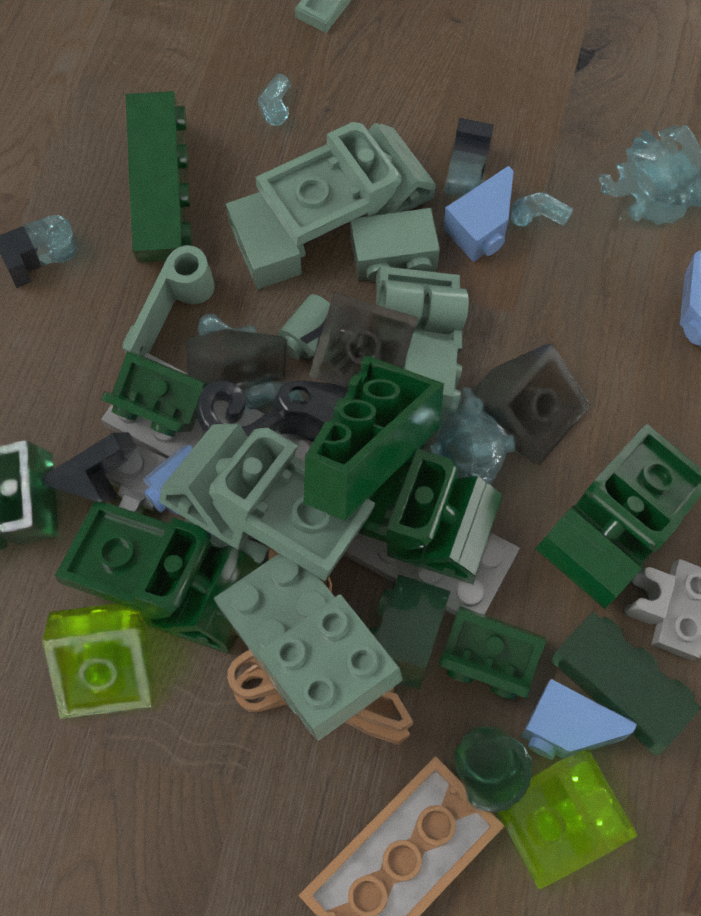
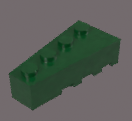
M174 91L125 94L132 252L138 263L166 261L171 252L178 247L192 246L193 244L191 222H185V208L191 207L189 183H185L184 169L189 168L187 144H184V130H187L185 106H178Z
M365 355L361 362L359 374H354L348 383L346 396L344 399L339 398L334 407V415L331 421L324 423L305 455L304 504L344 521L348 519L416 452L417 448L419 449L440 428L444 383Z

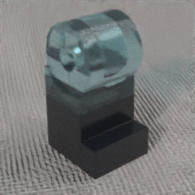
M459 118L446 180L445 194L462 197L482 184L491 147L494 124Z
M49 216L0 235V255L16 288L31 282L29 272L52 262H67L73 258L77 251V243L71 224L62 216Z

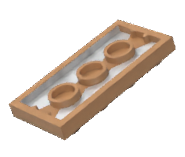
M435 756L298 896L316 916H420L500 832L504 825Z

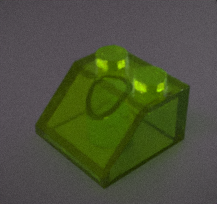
M114 603L49 612L42 642L60 719L152 707L148 639L144 618L140 611Z
M588 748L558 761L492 801L539 890L612 852L638 836Z

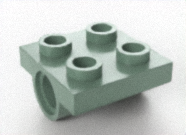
M380 266L376 274L377 348L402 350L410 331L458 346V356L462 350V329L466 323L469 305L467 290L460 288V275Z

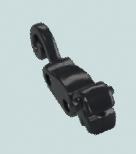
M304 380L285 383L280 387L276 395L273 410L255 422L241 427L248 437L254 429L269 428L274 432L279 430L281 434L299 435L314 442L324 423L331 421L334 415V407L339 398L344 399L346 396L348 385ZM214 381L205 386L201 391L197 405V418L205 433L212 425L223 424L217 418L213 409L217 401H226L229 404L225 413V419L228 422L236 423L244 415L246 397L243 390L237 384L229 381ZM294 390H302L309 395V401L291 400L289 394ZM423 444L419 449L423 450L425 444Z

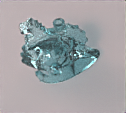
M674 125L659 131L661 143L644 129L640 138L635 137L632 140L633 146L627 148L628 161L626 163H617L616 166L620 172L618 181L614 183L610 174L599 175V180L602 184L601 193L614 197L633 195L637 202L628 207L629 215L635 221L644 217V219L651 220L656 225L662 223L673 224L675 220L684 218L688 207H701V148L687 125L680 127ZM675 140L684 147L680 151L675 144Z
M464 387L456 412L452 415L448 414L447 420L438 434L436 443H430V452L454 461L458 467L457 478L479 476L485 482L492 485L493 480L503 465L506 454L515 452L514 437L512 434L507 435L494 418L482 410L483 403L474 395L472 388Z

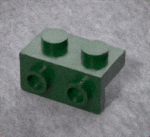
M127 351L113 391H104L101 400L113 405L112 413L136 421L138 416L152 421L150 428L154 431L175 437L176 432H192L197 419V405L200 393L210 383L134 352Z
M460 606L439 666L446 668V674L458 681L472 683L473 679L487 683L491 685L490 690L501 697L516 699L517 695L527 698L547 637Z

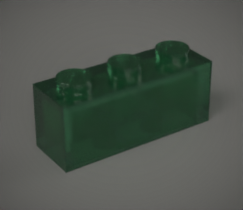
M592 612L557 649L550 661L596 703L636 723L637 725L632 735L651 753L657 756L667 749L700 711L701 706L694 701V693L684 683L676 679L671 681L658 669V662L649 652L640 647L635 649L622 637L623 632L615 622L605 616L600 618Z

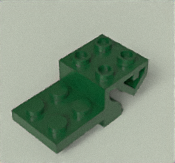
M646 423L617 457L592 482L576 504L570 507L535 549L605 609L640 572L647 557L652 552H656L680 525L685 515L701 497V468Z
M417 448L415 455H412L368 498L375 505L370 516L357 534L387 543V557L474 585L501 506L502 494L479 476L457 478L458 467L450 458Z
M95 501L54 576L62 585L140 611L149 627L230 654L238 634L217 606L214 597L262 566V564L260 565L245 552H242L240 549L237 550L232 546L209 549L211 546V533L200 526L173 517L169 523L106 502Z

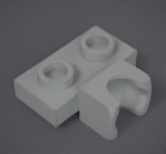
M678 559L672 563L670 574L651 567L642 568L632 579V582L646 591L648 600L639 598L633 604L625 606L624 613L631 618L650 625L656 623L652 646L691 661L700 659L701 567Z

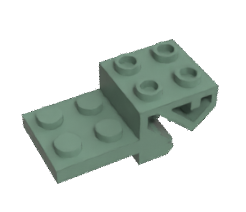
M351 122L328 133L326 145L256 177V188L297 247L356 218L409 211L433 199L436 186L393 127L374 123L367 130L363 124Z
M240 424L212 425L161 487L159 500L163 505L237 550L250 535L326 581L370 516L375 505L374 502L367 499L344 521L304 504L305 461L295 456L298 445L269 428L254 429L248 437Z
M280 553L214 597L219 609L269 676L273 686L291 711L299 716L306 729L317 741L403 681L400 668L342 595L334 597L318 576Z

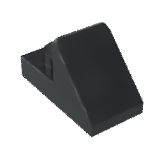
M129 432L111 433L42 476L41 480L45 486L94 501L107 502L117 500L118 497L105 473L126 463L127 458L125 454L134 450L137 446Z

